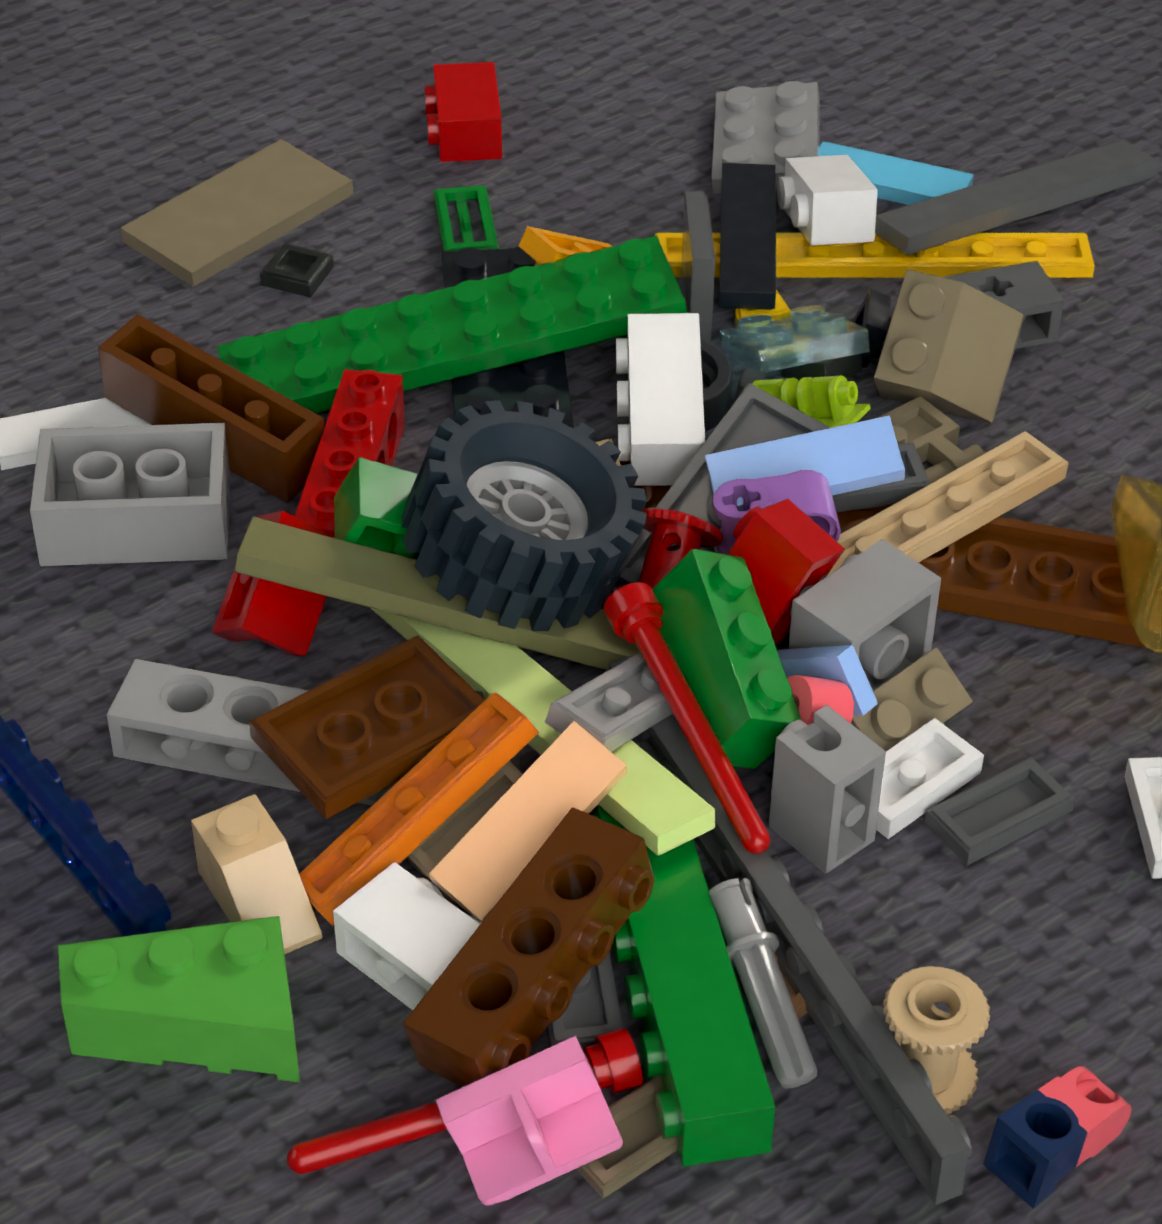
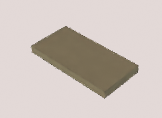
M280 139L120 227L122 242L194 287L354 194L353 180Z

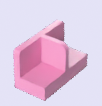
M576 1036L436 1099L444 1124L463 1156L478 1198L484 1205H492L509 1200L618 1150L623 1145V1140Z

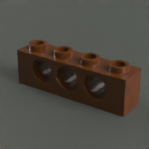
M572 807L403 1022L419 1065L465 1087L529 1057L531 1047L548 1024L558 1020L565 1013L570 1004L574 989L592 966L599 965L606 958L611 949L614 936L631 913L639 911L647 903L653 890L655 878L643 837Z

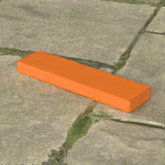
M498 693L491 694L299 873L310 903L334 926L333 910L395 862L399 865L526 746L539 731L524 714Z

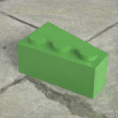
M280 916L58 945L61 1005L71 1054L163 1065L164 1061L207 1066L208 1071L231 1074L232 1069L276 1074L277 1080L300 1082Z

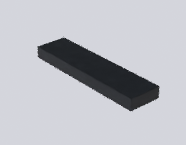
M722 163L719 307L775 309V165Z

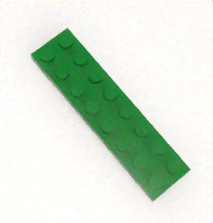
M656 235L644 239H631L620 245L588 253H575L554 263L549 262L533 267L524 266L509 273L481 280H468L453 287L425 294H412L401 300L369 308L352 309L345 314L313 322H300L289 328L257 336H244L236 339L234 342L218 345L217 349L222 362L306 409L319 413L331 409L344 369L357 371L373 370L379 373L403 375V391L627 335L628 314L687 313L685 299Z

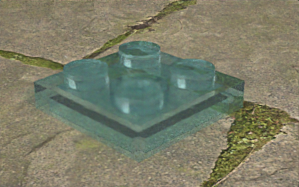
M823 305L796 307L791 310L792 317L773 321L769 315L745 317L738 320L737 328L720 331L722 348L726 355L760 373L870 351L867 328L846 320V315L833 314L826 311Z

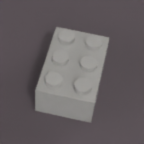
M225 423L40 429L30 506L40 566L227 559L231 475Z

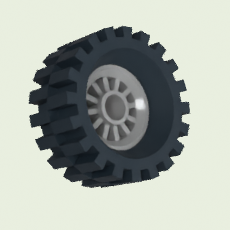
M500 400L485 401L480 414L471 405L459 409L454 421L447 417L439 425L435 436H432L402 514L401 527L408 528L403 542L407 553L420 552L415 567L425 579L437 574L441 578L436 589L440 595L450 601L457 594H460L469 600L465 612L480 619L485 609L499 613L498 625L515 629L520 618L529 619L532 631H549L555 617L564 629L578 625L583 613L588 618L593 617L600 611L604 601L611 595L645 525L647 513L642 512L647 500L644 489L633 488L638 479V474L631 464L618 466L616 462L621 451L610 441L600 446L592 441L596 431L582 421L576 429L563 424L562 421L565 416L563 412L549 408L546 416L543 417L533 414V403L521 401L515 402L512 411H505Z

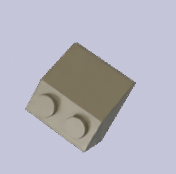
M907 269L874 375L879 395L905 403L920 396L941 412L992 424L1022 327L1024 314L964 282Z

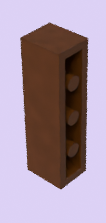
M138 314L98 347L104 397L152 425L225 423L231 471L287 503L304 489L324 431V418Z

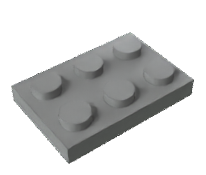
M790 81L779 86L761 88L740 86L728 91L716 92L712 162L713 193L721 194L722 163L775 165L777 191L779 177H785L786 158L819 156L820 99L818 82L801 83Z

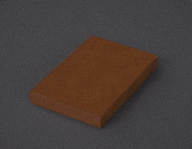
M417 635L249 721L251 739L321 815L328 819L399 781L485 700Z

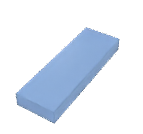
M890 415L705 455L713 494L718 487L731 480L785 475L799 470H813L824 475L828 479L832 495L902 481L905 478V468ZM742 497L737 499L738 511H744Z

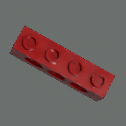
M344 369L295 517L335 537L334 496L358 457L393 466L405 428L403 375L379 373L373 370L357 371Z

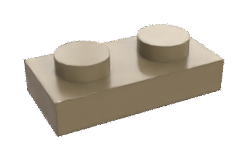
M936 647L876 687L873 693L878 704L863 716H853L851 724L883 750L888 751L934 718L943 724L973 701Z

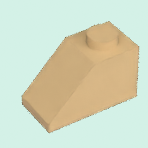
M256 794L191 820L198 872L230 922L280 916L284 954L322 938V932L286 839Z

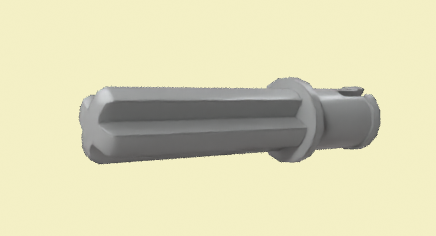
M738 878L724 881L713 887L709 894L727 946L731 965L736 967L776 1079L785 1089L799 1087L816 1078L817 1068L774 952L779 947V940L777 935L767 932L753 894L751 881L747 878H743L740 882Z

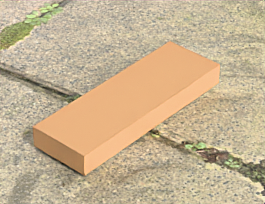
M573 721L429 873L431 881L469 915L482 923L569 810L573 807L589 814L627 774V765L578 723Z

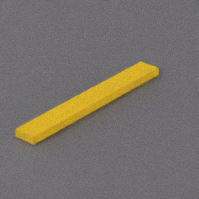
M655 233L674 276L681 277L683 233ZM712 233L715 252L714 277H719L720 233ZM776 233V278H904L907 269L946 277L1038 261L1048 278H1093L1095 268L1087 233H977L910 255L904 254L876 234L874 242L810 245L802 233Z

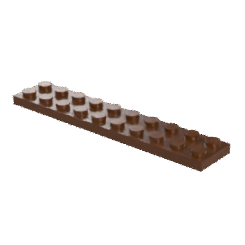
M620 461V464H630V461ZM672 485L634 486L633 488L644 489L647 502L643 509L656 508ZM893 504L837 512L841 529L840 534ZM997 517L919 562L941 577L937 606L939 610L1162 651L1161 545Z

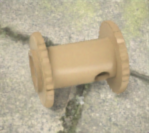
M919 967L903 973L902 976L895 978V982L889 985V990L886 991L883 1001V1014L886 1015L885 1022L890 1024L889 1030L895 1032V1039L909 1060L916 1059L922 1064L930 1079L933 1095L946 1114H951L953 1111L960 1110V1106L966 1105L967 1100L971 1099L973 1092L976 1091L978 1069L975 1067L976 1061L971 1059L972 1053L967 1052L966 1048H971L972 1043H978L979 1037L984 1036L985 1030L988 1029V1021L990 1020V1007L987 1004L988 999L983 995V991L975 982L962 973L944 967ZM934 1003H945L950 1008L951 1013L939 1010Z

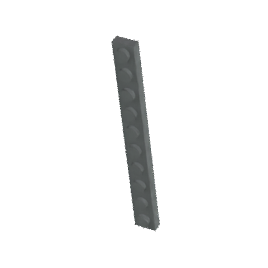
M633 655L610 662L609 670L633 657ZM673 714L632 738L631 740L715 808V828L694 838V841L722 882L738 878L739 882L743 878L751 881L753 894L767 932L774 933L779 940V947L775 954L778 957L777 963L780 971L795 994L800 992L807 1012L934 1204L937 1205L962 1195L967 1161L972 1154L970 1139L964 1125L955 1115L948 1116L933 1095L931 1082L926 1070L918 1060H909L895 1039L894 1031L889 1030L890 1024L885 1022L886 1015L883 1014V1008L879 1005L872 1006L859 987L857 974L850 959L844 953L837 954L824 936L821 920L814 907L809 903L802 904L790 886L789 876L781 859L777 855L770 856L767 851L761 854H751L743 847Z

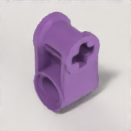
M799 470L785 475L757 479H735L724 483L713 494V509L717 517L721 519L720 531L723 534L722 543L717 546L718 552L720 554H728L737 540L733 536V530L749 510L756 506H760L763 509L785 499L792 501L834 540L838 541L841 529L828 479L821 473L813 470ZM739 497L743 498L744 511H738L737 499Z

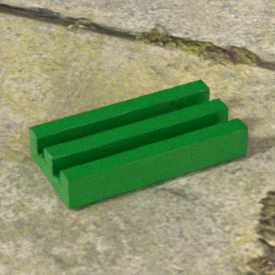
M486 186L433 190L442 251H459L465 248L480 250L499 249ZM476 199L484 241L474 242L466 200ZM455 201L463 243H454L447 202Z

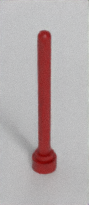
M642 582L627 584L617 589L607 598L603 607L611 627L617 636L637 645L743 847L751 854L765 852L770 845V835L660 633L662 627L660 617L663 615V608L648 584Z
M626 1028L595 1036V1044L583 1048V1052L601 1090L610 1088L611 1093L615 1094L642 1085L643 1077L639 1057ZM435 1101L296 1144L287 1154V1164L293 1172L306 1174L448 1129L444 1124Z

